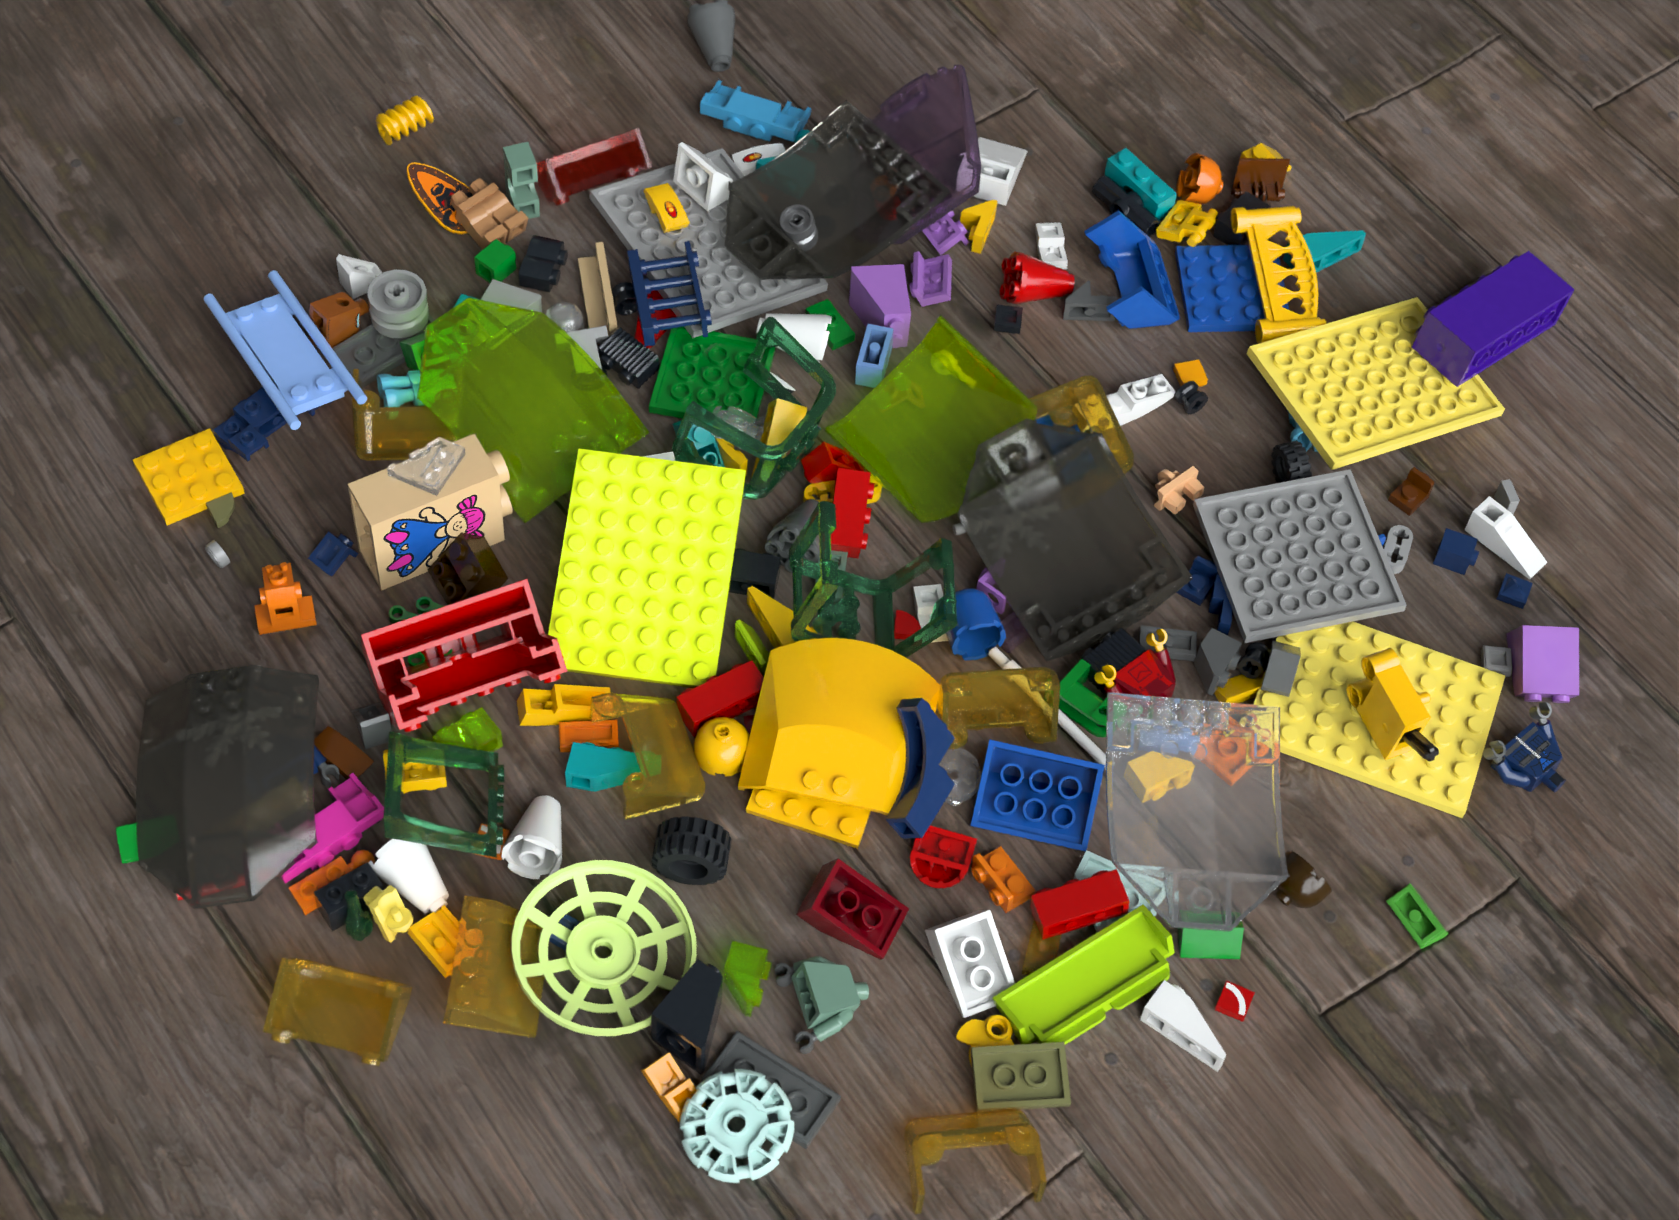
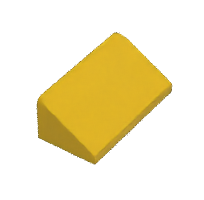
M1265 671L1256 679H1249L1242 674L1228 679L1224 688L1218 687L1214 694L1222 708L1225 709L1255 698L1259 688L1262 687L1261 681Z

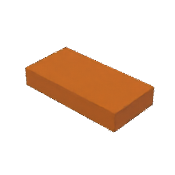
M617 720L559 722L560 753L571 752L573 742H589L599 747L619 748Z

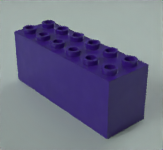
M1527 251L1521 256H1514L1508 264L1504 266L1499 265L1490 275L1481 276L1472 286H1465L1454 297L1448 296L1439 306L1429 308L1424 314L1423 318L1425 320L1423 325L1415 333L1416 339L1412 348L1458 387L1556 325L1575 289L1530 251Z

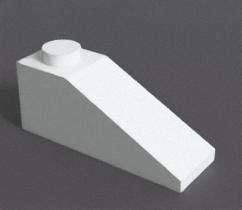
M1164 980L1144 1007L1140 1020L1218 1072L1226 1057L1224 1050L1192 999L1186 995L1182 988L1174 984L1171 985Z

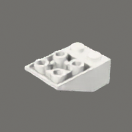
M979 137L967 154L960 171L958 192L988 201L997 200L998 204L1006 206L1027 150Z

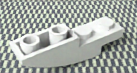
M1160 374L1120 385L1117 393L1076 403L1072 412L1085 430L1100 426L1103 431H1107L1153 411L1173 398L1176 391L1165 377Z

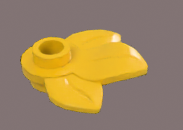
M991 1015L985 1021L972 1019L966 1022L956 1035V1039L970 1045L969 1062L971 1066L970 1050L972 1047L1014 1045L1011 1040L1013 1028L1009 1020L1001 1015ZM991 1028H999L1002 1034H993Z

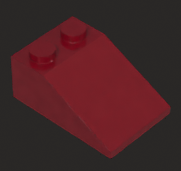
M835 859L822 865L796 915L820 932L878 959H884L909 908L840 859Z

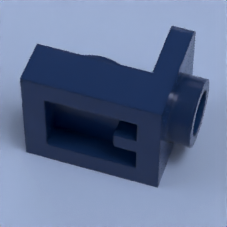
M328 531L308 559L325 573L333 576L349 554L356 558L359 553L352 548L354 542L342 533L337 537Z
M1196 556L1192 568L1179 584L1176 593L1201 606L1212 591L1216 575H1219L1216 565L1210 560Z

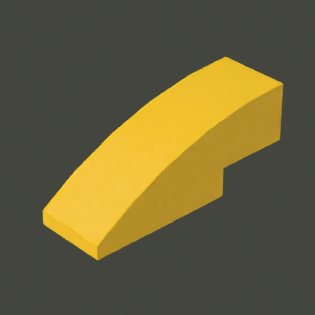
M554 684L551 690L523 689L517 699L520 726L559 725V722L588 721L606 717L613 713L610 687Z

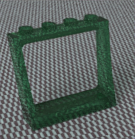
M389 732L384 803L385 837L497 858V845H503V827H497V824L504 823L503 806H498V803H504V785H498L499 782H504V765H499L498 753L436 743L396 732ZM406 763L445 765L487 771L489 773L487 833L484 835L472 833L403 814Z

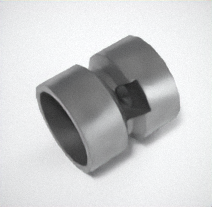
M800 204L787 207L780 216V226L787 246L797 252H805L812 249L817 243L818 231L811 210Z

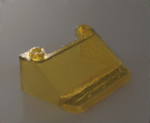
M606 693L591 697L590 719L592 723L622 716L641 771L630 774L623 783V794L625 797L623 816L625 820L694 802L704 795L705 781L678 706L673 700L663 697Z

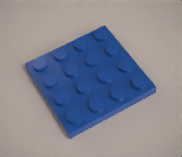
M1249 245L1176 246L1175 258L1188 332L1255 331L1256 321L1258 319H1265ZM1279 257L1273 263L1280 265ZM1284 280L1279 282L1277 285L1285 288ZM1288 303L1282 306L1283 308L1289 310Z

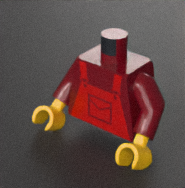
M1157 629L1158 641L1155 640L1153 633H1148L1146 636V642L1148 645L1155 647L1154 651L1148 649L1118 672H1116L1112 665L1102 666L1105 675L1100 671L1095 674L1094 678L1097 683L1106 685L1104 689L1108 695L1110 694L1127 706L1126 711L1136 713L1140 717H1146L1154 710H1157L1167 719L1178 708L1170 699L1174 692L1176 679L1166 647H1163V644L1167 641V633L1163 629Z

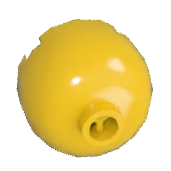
M728 717L714 718L704 723L698 730L694 741V758L699 767L710 775L715 776V773L725 774L726 777L737 774L742 770L750 734L735 719Z

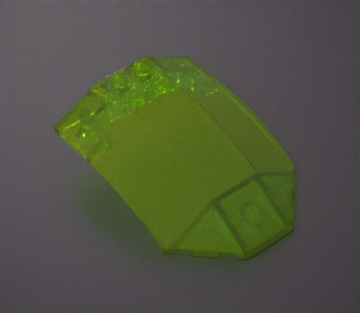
M467 298L425 328L424 352L422 353L417 399L430 409L458 440L475 434L486 453L496 449L501 453L510 476V480L502 485L508 494L513 509L524 523L572 490L578 449L622 454L650 433L592 358L561 327L542 312Z

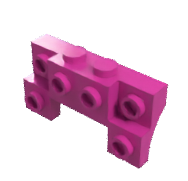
M354 773L350 774L348 780L334 789L332 787L328 789L329 794L335 800L334 803L288 833L289 837L280 825L276 823L272 830L258 839L256 837L252 839L255 847L267 863L274 868L284 883H287L308 868L313 871L318 867L321 868L329 864L334 859V856L343 850H350L355 847L360 839L363 838V831L387 816L383 805L374 794L367 790Z

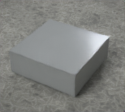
M1510 479L1502 480L1495 493V500L1514 514L1520 500Z
M1483 645L1481 649L1482 668L1505 675V677H1510L1512 674L1511 648Z

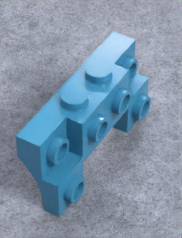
M720 80L717 81L710 92L705 93L700 102V113L723 120L724 128L769 142L773 136L794 142L798 132L804 129L811 115V108L807 107L805 111L792 107L789 101H787L781 111V103L741 92L740 86H737L736 89L723 86Z

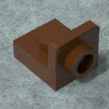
M1413 467L1409 471L1407 479L1390 494L1388 501L1410 516L1429 498L1434 481L1427 474Z

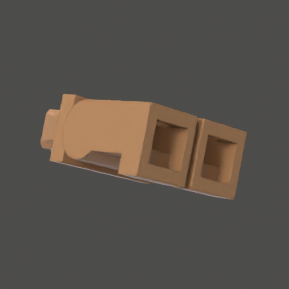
M478 178L469 187V191L473 194L472 197L468 198L463 191L459 190L451 196L450 203L456 210L455 219L462 224L483 250L495 239L505 244L506 241L509 242L524 232L528 217L522 210L518 212L513 207L507 197L498 190L499 187L494 182L488 185L481 178Z

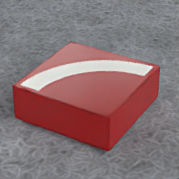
M1226 980L1215 1010L1243 1022L1255 992Z

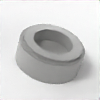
M215 540L205 545L206 552L219 568H224L230 563L228 556Z

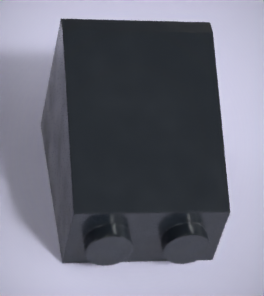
M697 959L651 1013L652 1041L701 1075L705 1071L722 1004L723 976L714 965L704 964Z

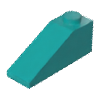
M1363 230L1307 233L1303 235L1311 253L1316 273L1361 251L1366 233ZM1285 253L1283 261L1293 269L1294 265L1290 262L1292 256L1289 253Z

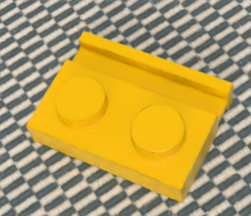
M445 905L441 906L437 912H432L408 929V935L445 978L469 963L475 956L481 955L482 948Z

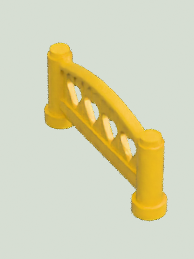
M1295 206L1246 210L1245 207H1237L1231 211L1233 232L1235 234L1247 233L1265 319H1258L1255 324V335L1258 344L1327 324L1325 319L1317 317V276L1309 248L1299 228L1296 226V223L1301 222L1300 208H1295ZM1278 231H1284L1287 234L1285 240L1289 243V246L1282 247L1267 239ZM1283 253H1289L1292 256L1290 262L1294 265V268L1287 269L1273 263V261ZM1293 275L1297 278L1296 285L1299 287V291L1293 292L1277 284L1287 276ZM1293 298H1300L1304 314H1297L1282 306Z

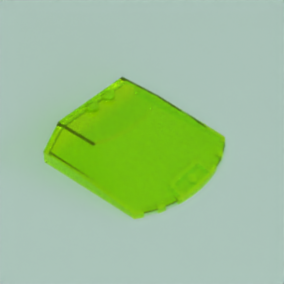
M940 315L922 342L848 415L833 425H828L825 428V432L867 472H871V476L921 523L950 517L976 504L992 492L1008 476L1019 461L1030 440L1038 407Z

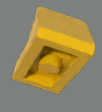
M990 200L961 211L960 222L966 230L970 231L969 240L972 241V252L981 254L995 220L997 200Z

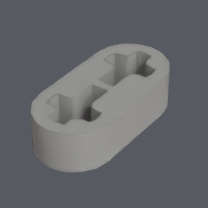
M1396 525L1390 529L1383 548L1394 574L1400 573L1403 570L1413 540L1412 531L1403 525ZM1397 536L1402 537L1401 545L1396 544ZM1392 554L1397 555L1396 563L1391 562Z

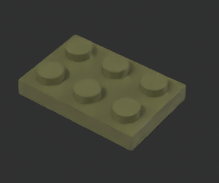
M1064 1042L971 1048L976 1112L1069 1107L1071 1105Z

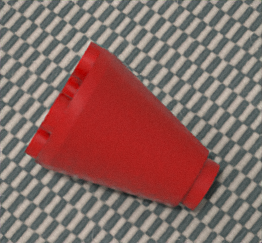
M1013 252L1009 258H1004L1002 261L1001 270L1004 273V280L1000 287V298L1006 299L1008 303L1018 304L1063 297L1066 294H1071L1074 289L1075 279L1073 274H1069L1064 269L1027 254Z

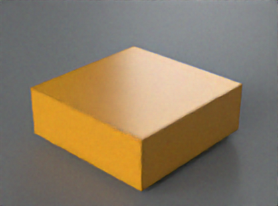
M1199 359L1174 364L1173 370L1180 387L1189 381H1195L1198 387L1207 385L1208 378Z

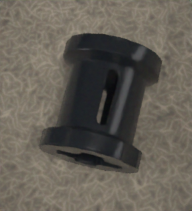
M1251 643L1245 651L1246 656L1238 664L1240 673L1249 679L1259 678L1264 670V665L1267 664L1269 648L1262 643Z

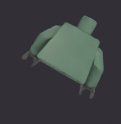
M814 956L795 962L792 967L785 963H779L774 969L776 975L786 974L776 978L778 986L786 987L793 981L807 1028H813L812 1033L802 1031L795 1037L796 1043L803 1039L810 1041L808 1045L800 1049L802 1054L810 1053L814 1048L815 1041L819 1040L821 1042L839 1032L852 1020L853 1013L860 1006V1000H866L869 996L867 983L854 982L849 967L836 964L821 956Z

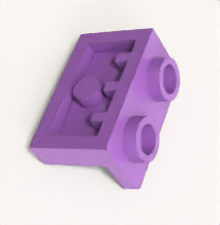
M936 198L911 216L940 255L960 240L965 246L969 243L964 236L968 233L966 228L959 220L955 223L952 220L955 214L946 203L941 205Z

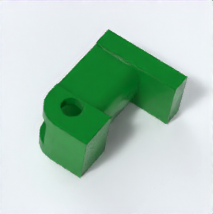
M1081 659L1053 689L1052 693L1056 696L1051 701L1067 717L1085 728L1092 735L1102 738L1107 737L1123 722L1127 706L1110 694L1103 700L1083 686L1088 679L1091 665Z

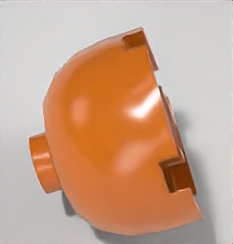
M1199 153L1190 155L1185 163L1189 164L1186 171H1180L1176 193L1178 197L1182 196L1180 199L1182 201L1206 204L1216 194H1219L1223 188L1221 171L1217 163L1211 158Z

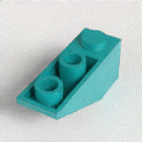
M573 742L565 771L566 787L596 792L658 776L660 773V757L647 752L634 753L618 747L605 748L589 742Z

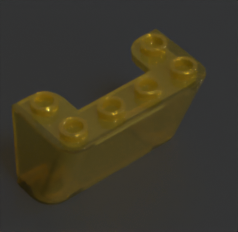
M1046 667L953 672L944 675L940 682L936 715L947 725V729L955 737L949 749H958L966 745L968 742L967 729L981 730L983 728L1023 726L1026 737L1035 743L1057 741L1060 696L1059 679L1055 671Z

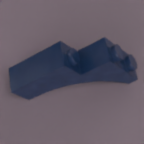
M923 698L902 699L896 709L905 735V772L897 799L885 820L902 839L923 838L955 785L947 775V771L939 765L955 737L947 729V725L933 712L930 704Z

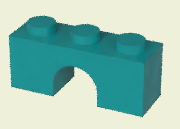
M1127 148L1107 159L1104 175L1111 178L1125 191L1131 188L1140 196L1143 206L1160 221L1163 220L1173 208L1177 193Z

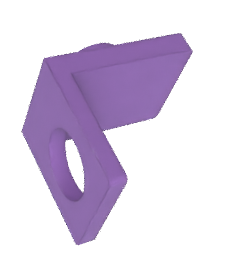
M1002 558L991 568L986 567L981 572L977 583L978 590L983 591L988 597V593H991L997 598L999 603L994 602L991 598L990 600L995 610L1000 614L1005 610L1007 597L995 589L993 585L1003 576L1005 560Z

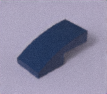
M1216 575L1208 613L1219 615L1217 630L1228 636L1232 622V607L1219 575Z

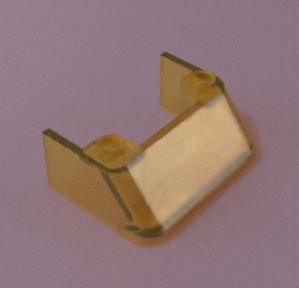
M458 367L457 388L441 390L435 397V406L380 407L379 396L369 390H362L367 396V401L364 404H358L352 396L355 452L363 460H409L465 438L466 390L463 367ZM353 369V378L362 389L359 369Z
M1089 375L1082 376L1019 402L1023 424L1048 414L1053 424L1059 428H1069L1077 424L1097 468L1088 471L1082 481L1059 490L1063 511L1105 494L1133 467V451L1097 378Z
M1003 1109L918 1117L912 1119L906 1125L904 1141L915 1214L922 1212L925 1198L921 1166L933 1165L939 1162L944 1150L1007 1144L1014 1154L1027 1156L1034 1201L1041 1202L1047 1180L1040 1139L1035 1127L1023 1111L1019 1109Z

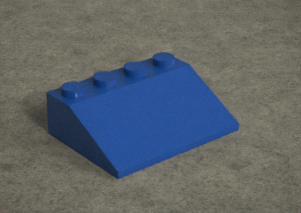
M989 739L971 826L1086 852L1105 765Z

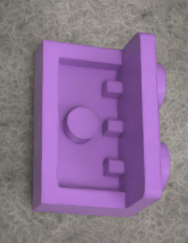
M919 251L914 252L913 263L910 265L913 275L910 291L913 298H917L922 307L951 300L952 260L949 254L924 260Z

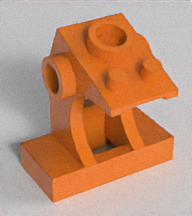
M283 562L280 565L262 567L264 587L259 588L262 604L254 605L259 635L317 625L312 595L302 597L300 581L294 582L291 563ZM293 610L292 612L277 614V612Z

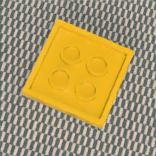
M210 428L133 459L139 476L167 526L206 510V502L231 492L234 498L245 494L240 480Z

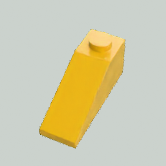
M779 398L768 404L752 472V481L756 482L764 478L802 432L805 431L808 424V417L806 416L807 407Z
M753 586L747 588V605L774 649L801 640L819 638L816 629L813 626L809 627L802 616Z

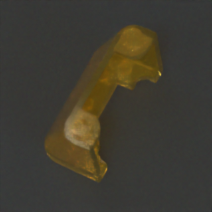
M282 957L263 1032L272 1034L271 1040L289 1044L291 1038L303 1039L355 1052L357 1055L362 1056V1063L380 1066L381 1062H387L410 1000L413 986L306 959Z

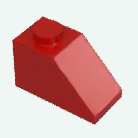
M826 442L821 443L801 459L804 476L811 484L835 480L838 468L864 471L859 456Z

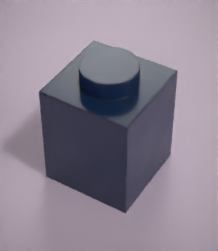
M1446 528L1433 564L1465 575L1468 566L1474 567L1479 551L1475 550L1478 539Z

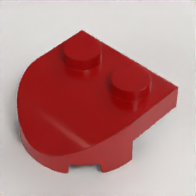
M930 825L923 838H915L910 853V863L915 876L923 884L936 889H946L959 884L969 871L977 838Z

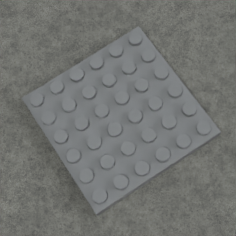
M1351 469L1194 499L1193 507L1231 604L1244 643L1405 611L1406 602Z

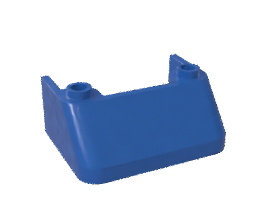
M1120 211L1115 212L1085 230V235L1099 246L1101 252L1099 258L1105 267L1109 266L1115 272L1122 298L1106 306L1109 313L1117 318L1121 326H1126L1129 329L1171 325L1180 319L1161 253L1150 237Z

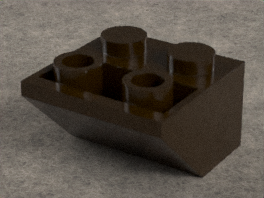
M463 532L455 538L428 568V572L447 605L498 589L508 580V576L485 537Z

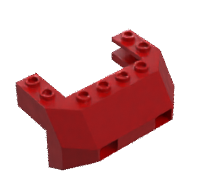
M528 579L361 634L362 650L381 703L389 714L390 723L398 730L404 729V732H410L422 727L421 722L428 720L426 715L438 712L440 710L439 706L450 703V706H456L466 702V697L477 693L478 697L491 694L494 692L493 687L502 684L505 687L517 685L522 682L521 678L525 676H530L539 681L543 680L544 683H550L561 678L560 674L568 672L557 638L544 633ZM497 625L500 626L502 635L478 643L475 635L476 632ZM452 649V653H451V654H448V655H445V656H444V654H447V653L449 652V650ZM420 651L425 655V662L406 668L403 657Z

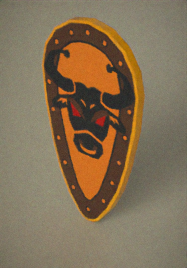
M410 163L406 170L408 181L429 214L449 232L467 234L468 232L462 224L455 219L456 210L450 201L451 196L459 190L463 191L468 198L472 197L473 194L469 191V187L435 167L420 163Z

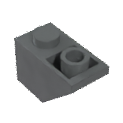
M1211 628L1200 644L1194 660L1195 668L1205 690L1211 696H1213L1218 687L1224 688L1231 674L1229 670L1235 671L1242 658L1238 654L1242 643L1214 628Z

